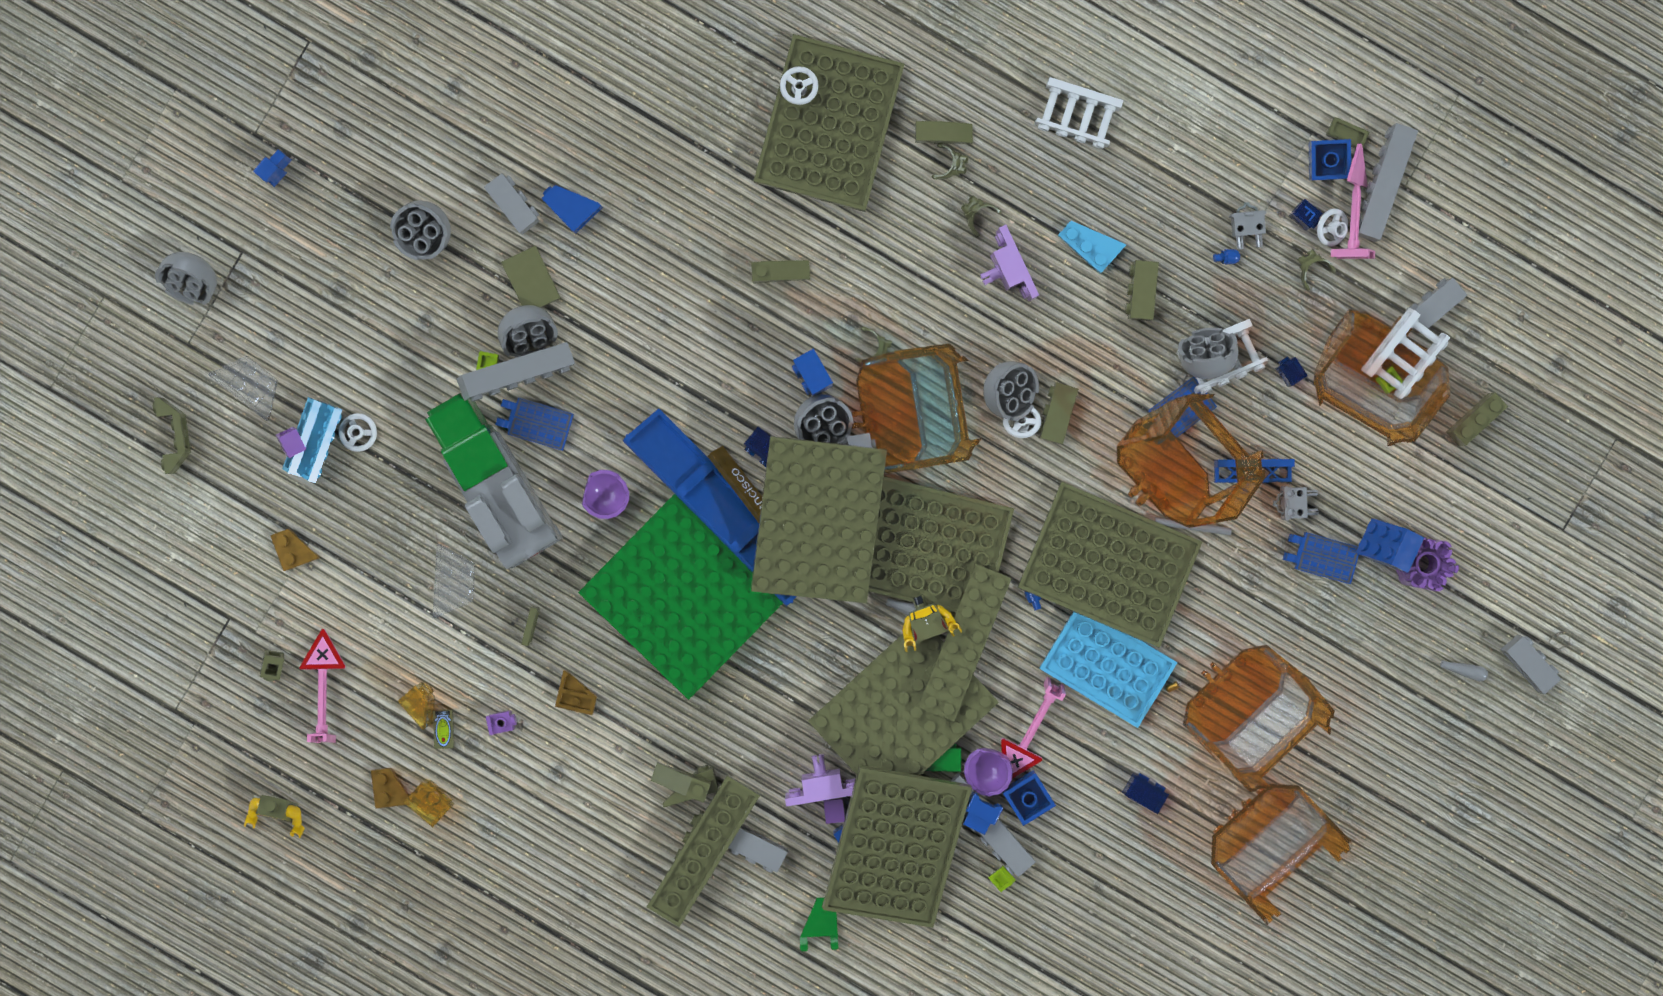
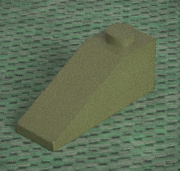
M809 260L751 262L753 284L810 280Z
M657 762L651 778L652 782L701 802H705L712 782L711 780Z
M705 765L697 768L698 771L694 772V775L712 781L707 795L717 792L719 784L714 767ZM674 791L664 800L663 808L691 800L692 798Z

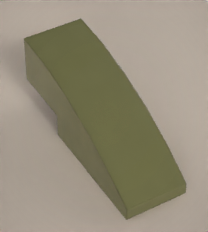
M916 121L915 143L972 144L973 127L969 123Z

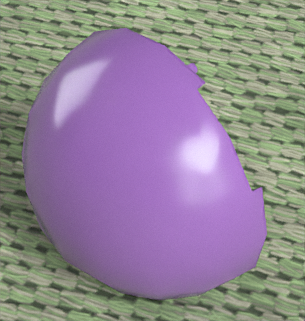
M598 470L591 473L587 479L582 499L584 509L590 515L599 519H610L623 512L629 502V490L626 482L619 474L611 470Z
M980 748L971 753L965 762L964 774L966 781L980 795L993 796L1000 794L1008 788L1012 780L1013 768L1011 762L1006 755L999 751Z

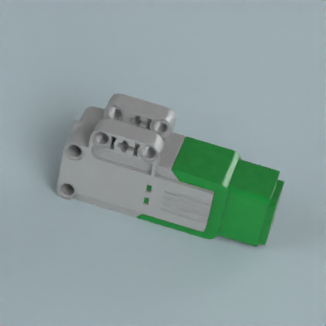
M459 393L427 412L429 417L425 420L442 447L441 453L445 459L443 462L467 501L465 507L490 550L497 554L506 569L518 566L563 538L501 433L488 424L475 401L472 402L471 399L464 401L462 393Z

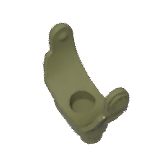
M937 144L939 148L950 150L953 156V163L948 172L943 175H932V178L940 180L959 176V174H966L967 168L965 163H968V156L955 152L947 145Z
M972 195L968 199L969 203L963 204L961 209L967 218V223L972 233L979 237L980 234L973 225L974 216L977 211L983 207H992L998 214H1001V210Z
M1314 249L1307 252L1308 256L1305 257L1303 255L1298 258L1302 270L1301 280L1305 290H1310L1306 282V273L1312 263H1324L1333 274L1336 273L1335 267L1328 260L1322 258L1320 254H1316Z
M862 327L861 330L871 332L876 336L879 348L873 357L869 359L855 358V361L861 363L869 362L873 359H888L890 351H887V348H891L892 341L886 340L885 337L879 336L875 331L867 327Z

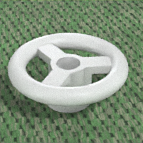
M793 67L787 70L781 78L780 91L783 97L792 104L803 105L809 103L818 92L817 77L808 68ZM801 72L807 74L810 78L802 81L796 80L791 75ZM786 81L792 84L791 90L792 93L795 95V98L791 97L786 90ZM801 84L803 87L801 89H797L796 85ZM813 84L811 93L806 98L801 99V96L807 91V86Z
M1340 209L1326 211L1320 218L1317 226V235L1320 242L1328 247L1336 246L1342 242L1348 231V219L1346 214ZM1334 214L1332 222L1328 226H1324L1326 219ZM1327 232L1332 233L1335 240L1328 241L1323 234Z
M1019 404V407L1015 412L1019 411V409L1024 408L1026 404ZM1033 407L1030 412L1034 415L1035 419L1025 416L1022 419L1015 420L1014 426L1011 428L1008 419L1003 418V426L1010 435L1016 438H1028L1039 430L1041 426L1040 414ZM1029 425H1034V427L1030 431H1028Z
M356 413L347 416L339 427L340 441L351 451L360 452L367 450L374 444L377 437L375 423L364 414ZM355 419L367 422L371 430H363L360 425L356 424ZM348 423L350 424V427L347 430V434L350 438L349 442L346 440L344 433L345 427ZM356 429L360 431L358 436L354 434ZM363 436H371L366 444L361 446L354 445Z

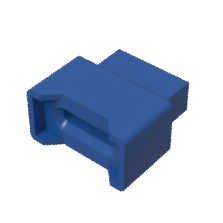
M278 149L270 159L265 156L253 172L263 181L269 182L275 187L287 174L284 169L292 159Z
M973 791L967 804L966 811L968 813L963 821V825L985 835L990 824H996L1003 806L998 803L992 805L980 799L979 795Z

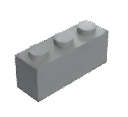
M501 173L484 188L516 230L523 235L540 222L537 218L540 214L533 206L529 207L525 201L528 199L521 190L519 192L516 191L513 187L516 185L509 175L505 177Z
M1454 278L1442 279L1436 284L1437 288L1433 292L1428 291L1421 297L1422 301L1420 303H1414L1408 307L1420 314L1419 322L1425 327H1431L1467 296L1466 292Z
M1516 635L1500 650L1538 693L1545 695L1562 680L1557 675L1559 671L1545 661L1547 658L1541 651H1536L1533 647L1534 643L1529 637Z
M741 826L728 847L730 853L737 856L741 854L746 857L745 860L752 864L757 862L763 865L762 868L770 873L773 871L778 872L788 853V848L744 826Z

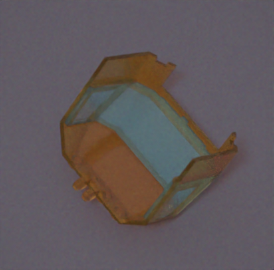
M950 343L898 350L862 360L856 380L861 411L851 413L853 417L862 415L863 423L857 422L852 424V429L864 427V433H870L871 440L875 439L876 448L887 450L884 474L967 461L973 453L971 452L982 439L969 440L957 363L969 360L955 351L956 348Z

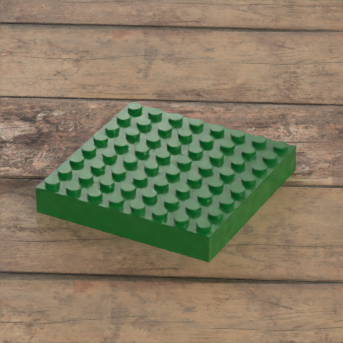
M675 494L578 592L688 700L783 604L774 594L751 591L752 571Z

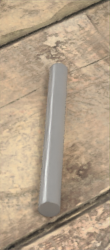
M1155 517L1154 520L1167 527L1231 535L1232 531L1228 527Z

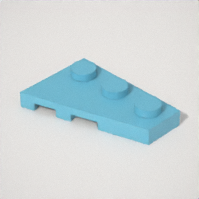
M1070 221L1058 234L1060 239L1099 274L1104 271L1126 246L1122 242L1073 221Z

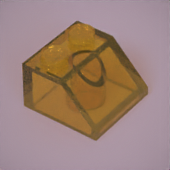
M423 682L415 685L398 700L422 730L433 724L435 705L434 690L428 683L424 684Z
M425 779L403 803L433 828L455 803L452 802L453 799L449 794L442 793L437 789L438 785L435 782Z

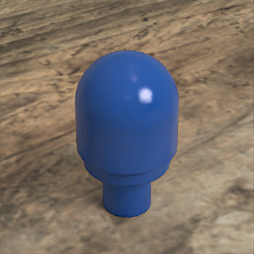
M1225 249L1221 251V254H1213L1214 262L1221 261L1225 265L1236 264L1240 260V253L1236 249Z
M1024 591L1026 599L1029 603H1032L1034 611L1041 609L1039 602L1041 598Z

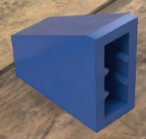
M557 185L553 188L551 186L543 192L544 196L541 198L575 234L603 209L599 202Z

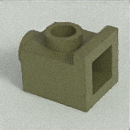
M264 650L260 677L267 681L280 680L284 663L283 652ZM268 664H275V666L269 667Z

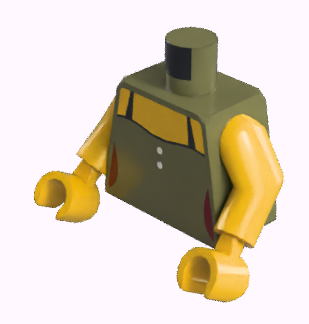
M923 595L913 598L916 610L909 612V615L904 620L902 629L905 652H908V646H913L914 651H916L915 643L948 631L954 637L953 631L959 629L962 632V629L956 623L952 614L943 606L935 605L934 603L926 605Z
M261 795V798H253L250 801L248 814L244 822L245 827L249 823L253 825L254 829L258 820L257 815L291 822L293 825L290 832L291 837L297 834L301 838L305 830L304 826L301 825L302 818L301 810L298 807L299 804L266 795Z

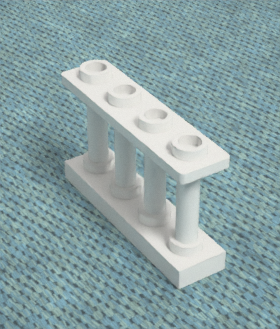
M1050 77L1046 88L1050 89L1043 118H1037L1034 125H1037L1038 129L1042 131H1056V135L1061 137H1067V135L1075 137L1074 140L1080 143H1085V141L1093 143L1092 146L1099 149L1108 147L1110 141L1105 139L1111 116L1115 110L1119 111L1121 109L1123 100ZM1063 93L1068 95L1069 100L1061 125L1049 121L1057 96ZM1081 99L1086 101L1087 106L1078 131L1068 128L1075 103ZM1097 105L1104 106L1105 113L1098 135L1087 134L1094 107Z
M1408 308L1361 368V371L1368 376L1373 377V375L1377 374L1397 390L1394 392V395L1400 399L1409 395L1412 390L1411 387L1423 377L1425 369L1435 362L1436 355L1440 350L1442 351L1446 348L1450 339L1444 333L1437 336L1421 324L1418 319L1420 314L1411 308ZM1410 328H1415L1433 342L1426 352L1406 337V333ZM1402 343L1421 358L1415 367H1412L1394 353V348L1398 344ZM1386 359H1390L1409 373L1403 383L1382 369L1381 365Z
M1250 319L1228 327L1223 332L1233 333L1242 339L1253 363L1242 367L1239 359H1237L1234 371L1208 382L1205 379L1196 377L1199 385L1194 389L1195 394L1199 392L1205 394L1211 391L1213 386H1224L1230 383V379L1236 377L1238 380L1247 376L1249 371L1254 370L1258 372L1265 368L1268 358L1259 359L1248 335L1253 326ZM1205 337L1206 348L1210 349L1209 337Z

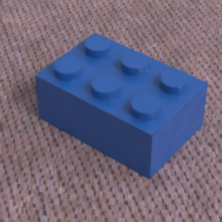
M1371 518L1356 553L1373 562L1409 573L1424 537L1409 529Z

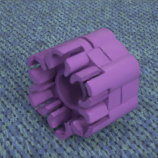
M1424 537L1409 573L1396 569L1400 583L1405 586L1432 591L1443 590L1444 588L1441 585H1446V578L1454 576L1453 573L1457 574L1459 566L1455 565L1456 561L1450 558L1452 550L1448 548L1452 547L1451 544L1447 541L1431 540ZM1425 555L1428 558L1429 565L1427 569L1421 571L1418 563L1420 558Z

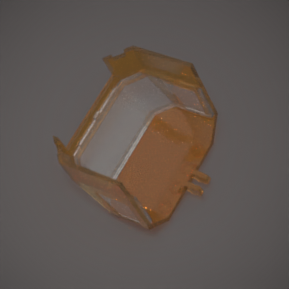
M1348 309L1327 338L1314 372V385L1319 407L1323 400L1327 401L1386 436L1387 446H1393L1395 443L1415 442L1450 397L1448 367L1436 356L1435 362L1425 369L1423 377L1411 387L1412 390L1408 396L1402 399L1394 395V392L1397 390L1396 388L1386 394L1375 379L1378 375L1370 377L1361 371V368L1401 319V316L1390 327L1366 312ZM1413 328L1409 329V331L1406 333L1407 336ZM1408 338V339L1411 340L1413 343H1415L1417 346H1419L1421 349H1423L1425 352L1428 350V349L1425 348L1424 346H1422V345H1420L1419 343L1415 342L1414 340ZM1402 343L1394 348V353L1412 367H1415L1421 359ZM1386 359L1381 365L1384 370L1393 366L1403 381L1409 374L1390 359Z
M1262 645L1242 650L1222 670L1212 662L1210 664L1211 668L1218 673L1213 678L1207 671L1203 670L1201 674L1209 682L1187 702L1183 726L1202 747L1249 792H1257V789L1274 790L1262 777L1317 725L1330 735L1332 729L1330 721L1331 718H1334L1335 710L1303 673L1268 645Z
M1269 784L1267 787L1263 785L1256 792L1258 795L1254 799L1243 800L1241 802L1243 808L1240 811L1234 808L1231 811L1232 814L1227 818L1229 821L1224 826L1220 824L1213 831L1215 834L1212 836V866L1266 925L1273 921L1271 918L1273 915L1276 917L1282 915L1266 896L1321 846L1338 863L1343 859L1340 855L1343 852L1347 854L1352 849L1351 840L1298 785Z

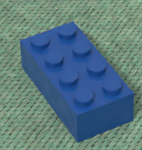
M814 348L793 360L794 365H792V369L798 379H803L804 382L801 384L807 396L810 394L812 397L833 386V382Z

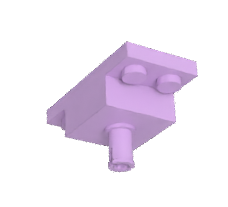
M1004 225L996 231L997 236H995L998 246L1003 248L993 252L990 256L995 268L983 274L981 273L980 277L982 280L989 276V278L982 281L984 285L1000 278L1006 291L1021 285V288H1019L1020 293L1029 302L1038 297L1039 293L1007 225Z
M818 754L819 763L817 755H813L811 757L815 773L802 775L803 790H800V788L789 789V792L785 794L786 807L851 796L856 778L845 780L846 783H842L840 768L826 771L824 754Z

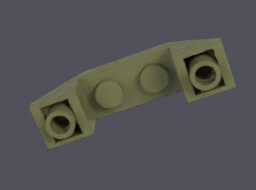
M155 397L152 406L156 416H172L171 428L175 432L173 444L177 450V453L162 455L161 467L165 474H175L191 453L186 414L165 398Z

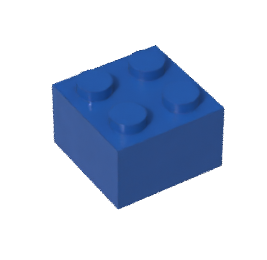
M1351 139L1310 141L1309 181L1347 179L1351 167Z
M1034 770L1011 783L1002 792L1023 826L1056 806Z

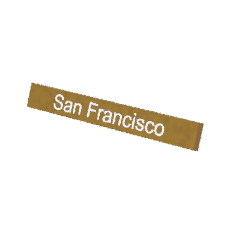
M722 445L711 452L708 458L759 523L762 496Z

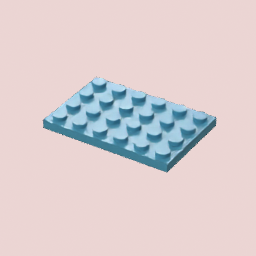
M1072 612L1039 669L1138 728L1177 662L1143 641Z

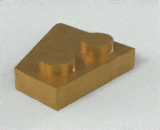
M291 529L270 535L283 571L320 558Z
M564 670L555 707L593 715L597 695L572 674Z
M391 767L371 770L375 809L414 803Z

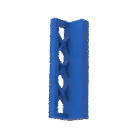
M1295 459L1214 460V483L1292 482V467H1295ZM1219 467H1226L1231 474L1226 479H1219ZM1241 467H1245L1250 472L1245 479H1241L1236 474ZM1260 467H1265L1270 472L1265 478H1260L1255 473ZM1279 467H1286L1287 478H1279L1274 472Z

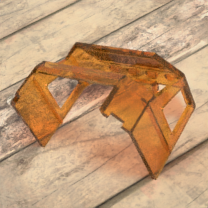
M1193 393L1171 400L1137 419L1117 445V464L1136 484L1130 489L1128 495L1133 498L1141 490L1143 494L1135 501L1138 506L1143 505L1149 499L1164 517L1188 528L1237 519L1266 478L1265 469H1262L1261 459L1264 458L1263 450L1247 454L1203 403V400L1211 399L1215 394L1203 395ZM1188 406L1232 455L1236 462L1237 483L1211 497L1208 473L1171 432V429ZM1226 498L1214 516L1198 519L1207 506Z

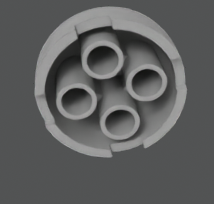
M418 200L407 203L394 214L390 224L395 246L405 256L414 260L436 257L445 249L451 236V226L448 217L440 207L428 201Z
M175 252L163 259L155 272L156 282L161 283L166 288L165 292L168 295L190 305H193L194 301L203 305L207 304L216 290L217 277L211 265L198 255L189 252ZM184 281H186V285H187V286H186V288L184 289L183 295H182V294L179 292V290H180V288L182 287ZM205 285H206V287H207L206 290H205L206 292H205L203 295L200 296L202 290L204 289V287H205Z
M523 305L512 309L502 318L498 326V340L503 352L508 357L510 355L520 357L546 349L547 345L551 344L552 341H556L558 335L556 325L550 314L543 308L534 305ZM526 337H530L533 346L539 349L535 351H528L529 344L526 340Z
M1222 328L1199 329L1191 332L1192 336L1185 340L1181 339L1179 342L1178 352L1181 365L1186 372L1197 378L1213 379L1223 376L1234 367L1238 359L1236 336L1233 333L1223 332ZM1205 337H1209L1210 349L1206 348Z
M1016 361L1000 363L990 371L985 380L983 388L985 403L989 410L998 417L1013 421L1022 419L1034 407L1032 403L1035 394L1039 393V381L1034 369L1026 364ZM1019 404H1026L1024 408L1019 409V411L1015 412L1018 409Z
M825 394L816 395L804 401L798 408L794 418V429L798 439L837 444L847 443V436H850L852 424H854L849 408L838 398Z

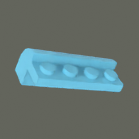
M308 397L297 426V431L306 450L291 458L286 457L282 470L316 483L317 479L321 476L323 462L328 456L329 445L335 437L334 431L341 420L342 409Z

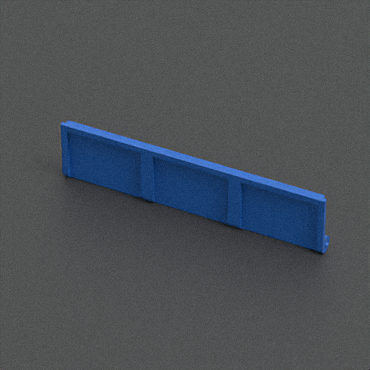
M657 409L632 432L626 434L623 442L753 573L759 528L758 521L711 460L660 409ZM774 594L786 607L793 603V600L797 597Z

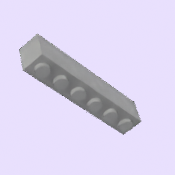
M1398 123L1387 129L1385 146L1382 145L1378 155L1380 156L1379 163H1376L1372 172L1374 175L1373 181L1369 182L1366 193H1368L1367 198L1363 200L1360 206V211L1362 212L1359 220V237L1373 242L1381 240L1419 130Z
M565 342L463 374L456 380L464 401L471 399L474 402L482 399V395L488 393L489 396L501 393L500 389L507 388L508 391L517 388L518 384L522 382L528 385L535 382V378L538 377L546 379L552 377V373L559 371V374L570 371L569 367L574 365L575 362L569 345Z
M959 773L950 780L952 782L968 784ZM999 818L995 825L990 824L985 835L981 834V841L986 846L991 845L994 849L992 853L999 861L1001 859L1007 864L1005 868L1011 875L1015 873L1019 877L1036 863L1034 858Z

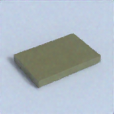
M533 246L501 262L522 306L534 305L542 308L561 299L537 246Z

